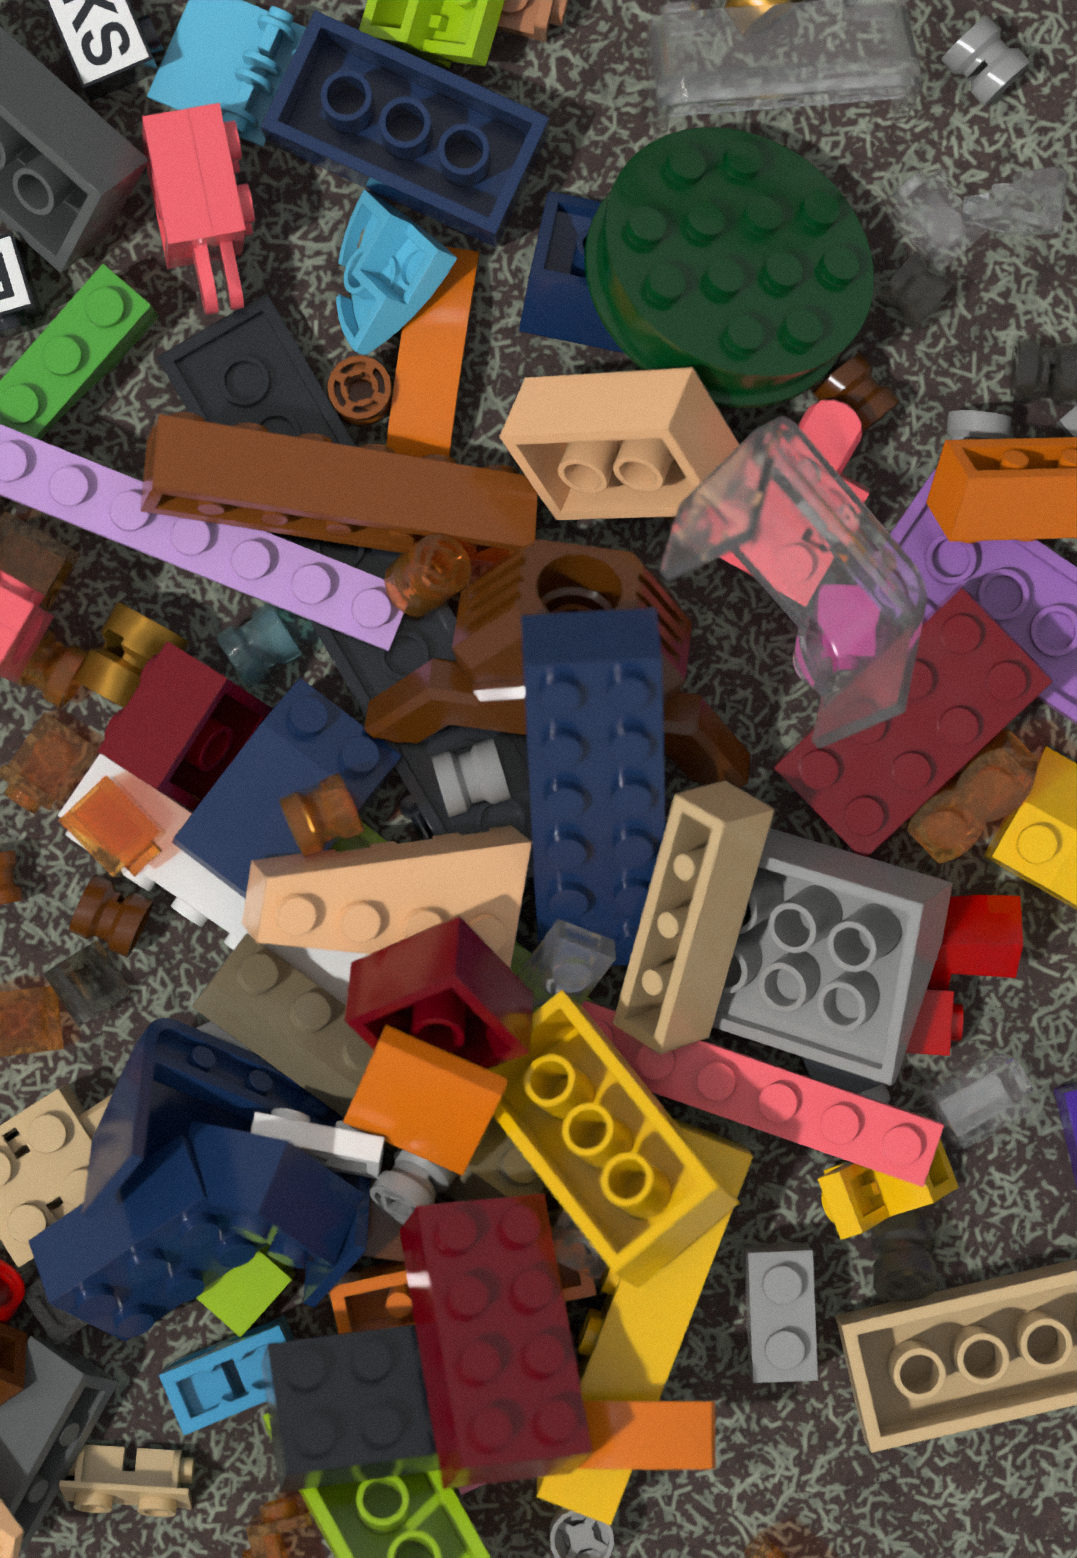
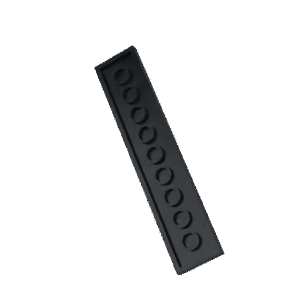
M267 293L245 305L244 308L236 310L157 356L188 412L203 417L206 422L234 426L239 423H254L266 427L270 433L294 437L308 433L320 434L330 438L333 443L356 447ZM268 532L412 591L389 651L310 620L365 717L368 703L371 699L434 658L456 660L452 645L457 619L420 556ZM448 725L418 744L409 742L393 743L386 739H381L402 755L395 768L434 836L457 832L461 835L488 832L489 828L512 825L532 841L527 739L524 735ZM493 738L511 799L496 804H491L485 800L473 803L468 812L449 817L431 756L447 751L460 755L470 752L475 743ZM532 843L525 880L534 876Z

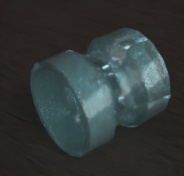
M268 603L254 610L251 620L240 627L230 625L215 635L226 656L248 688L264 680L267 669L277 663L288 665L303 655L275 608Z

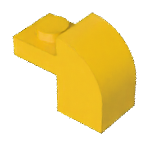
M941 1139L939 1140L924 1187L852 1162H846V1160L825 1169V1175L818 1178L822 1189L821 1200L823 1209L827 1217L835 1223L841 1240L862 1234L891 1216L932 1204L959 1188Z

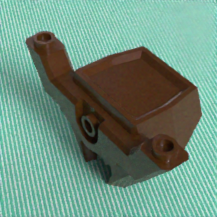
M537 539L495 562L461 591L452 645L456 660L434 658L371 699L368 703L364 731L371 737L386 739L393 743L409 742L418 744L448 725L526 735L521 615L657 608L662 655L664 755H667L692 782L710 785L727 781L737 788L748 784L751 754L700 695L678 691L686 681L692 623L669 588L633 552Z

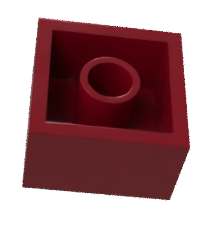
M167 641L161 652L154 655L144 666L140 675V685L125 708L119 710L109 721L105 730V739L97 752L157 791L195 810L273 708Z
M458 916L351 962L344 1021L374 1051L387 1025L489 1070L530 1053L534 993L465 920Z

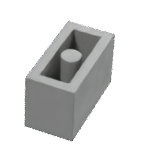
M807 1242L744 1245L748 1367L753 1383L818 1381L812 1248Z

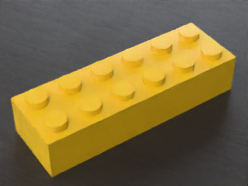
M675 1118L674 1121L737 1199L753 1159V1155L747 1146ZM732 1210L639 1288L634 1287L614 1274L607 1263L605 1264L599 1281L602 1284L600 1291L607 1293L600 1311L589 1307L576 1341L579 1344L577 1352L583 1354L577 1370L583 1401H659ZM575 1469L570 1474L538 1477L537 1497L611 1526L632 1469Z

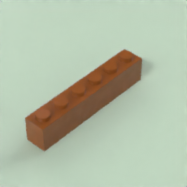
M176 412L170 415L159 414L147 439L140 511L491 567L495 562L535 541L538 493L525 475L519 474L515 468L506 465H490L479 468L457 464L455 459L445 455L433 454L420 458L396 454L392 448L380 444L354 447L333 443L330 438L320 434L308 433L294 437L270 433L266 427L259 424L239 423L234 426L206 422L203 417L194 413Z

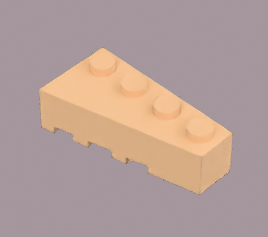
M512 825L489 828L488 832L461 835L457 832L435 835L433 839L397 844L395 841L370 844L369 848L337 852L335 849L251 860L242 925L257 943L371 954L461 916L502 961L511 968L532 841Z

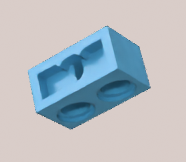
M285 1315L247 1330L241 1338L235 1335L166 1364L159 1377L183 1435L267 1401L261 1365L267 1344L295 1340Z

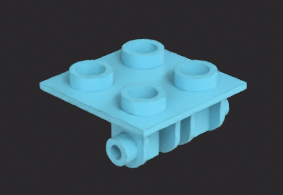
M189 0L147 98L175 110L220 103L223 122L235 120L240 138L264 147L266 140L261 129L262 122L306 27L292 22L294 19L292 14L275 6H271L270 10L267 11L244 0Z

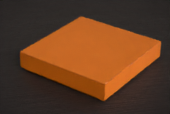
M386 1025L343 1123L367 1134L384 1137L385 1142L463 1176L503 1095L508 1079Z

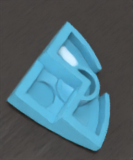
M366 189L363 190L349 220L338 264L345 267L344 286L347 292L351 293V299L341 294H338L336 297L337 312L343 334L353 350L364 356L386 342L416 315L437 290L457 260L453 253L422 227L375 193ZM365 228L360 248L357 249L361 232Z

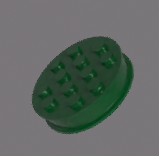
M701 127L681 130L658 138L640 149L620 171L610 192L598 207L592 218L585 243L584 266L590 297L598 316L615 343L643 371L693 368L715 405L736 408L764 407L782 403L806 392L830 371L843 350L856 337L865 322L872 302L874 268L870 247L859 219L842 193L820 170L799 154L768 138L736 129Z

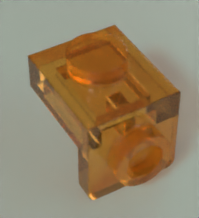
M295 1496L272 1500L260 1505V1515L252 1517L246 1527L250 1548L243 1550V1558H289L283 1533L309 1527L313 1524L314 1518L307 1505H298Z

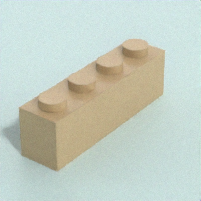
M727 781L676 793L674 796L613 1020V1025L659 1054L710 1037L775 810Z

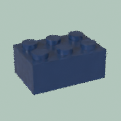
M182 1134L140 1162L94 1220L82 1215V1203L28 1240L49 1304L124 1342L147 1332L155 1321L180 1304L197 1298L204 1291L205 1287L231 1269L248 1263L254 1258L256 1252L268 1245L267 1242H256L232 1231L229 1228L232 1219L209 1204L190 1139Z

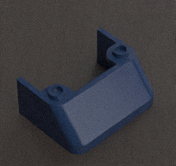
M171 1018L156 1019L149 1024L136 1041L92 1138L82 1215L94 1220L140 1162L181 1134L189 1139L188 1132L193 1121L251 1133L255 1112L271 1115L272 1110L276 1108L291 1109L304 1113L310 1117L309 1123L334 1128L336 1122L343 1121L344 1118L259 1055ZM333 1172L364 1195L335 1265L330 1266L307 1260L304 1304L315 1308L367 1250L371 1182L369 1177Z

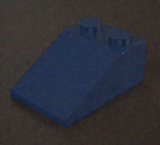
M299 678L256 729L175 835L172 843L246 899L251 860L332 850L385 785L402 755L380 738L371 737L364 731L363 725L303 679Z

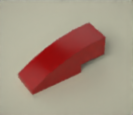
M950 896L942 944L927 989L948 990L951 974L1016 978L1023 948L1021 896Z

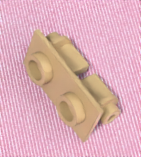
M84 1444L68 1473L69 1476H75L74 1481L60 1480L59 1488L64 1500L74 1501L73 1508L79 1511L108 1513L112 1511L113 1504L138 1505V1513L142 1515L173 1517L176 1515L177 1508L192 1509L189 1489L180 1487L181 1483H193L195 1458L183 1457L182 1450L137 1448L135 1472L123 1471L125 1447Z

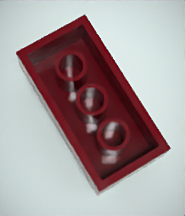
M960 584L776 760L774 769L856 854L868 857L1053 681L1036 660Z
M535 1194L417 1206L399 1232L443 1489L572 1473L593 1452L545 1195Z

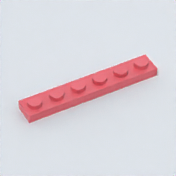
M581 997L575 999L577 1003L586 1009L652 1093L924 1187L945 1123L705 1040L659 1054L613 1025L615 1009Z

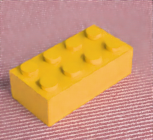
M560 990L533 1013L530 1053L488 1070L508 1079L503 1095L493 1113L495 1119L614 1274L634 1287L639 1288L739 1204L736 1197L586 1009L563 990Z

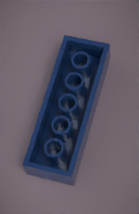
M657 608L521 615L539 970L629 965L665 833L662 655Z

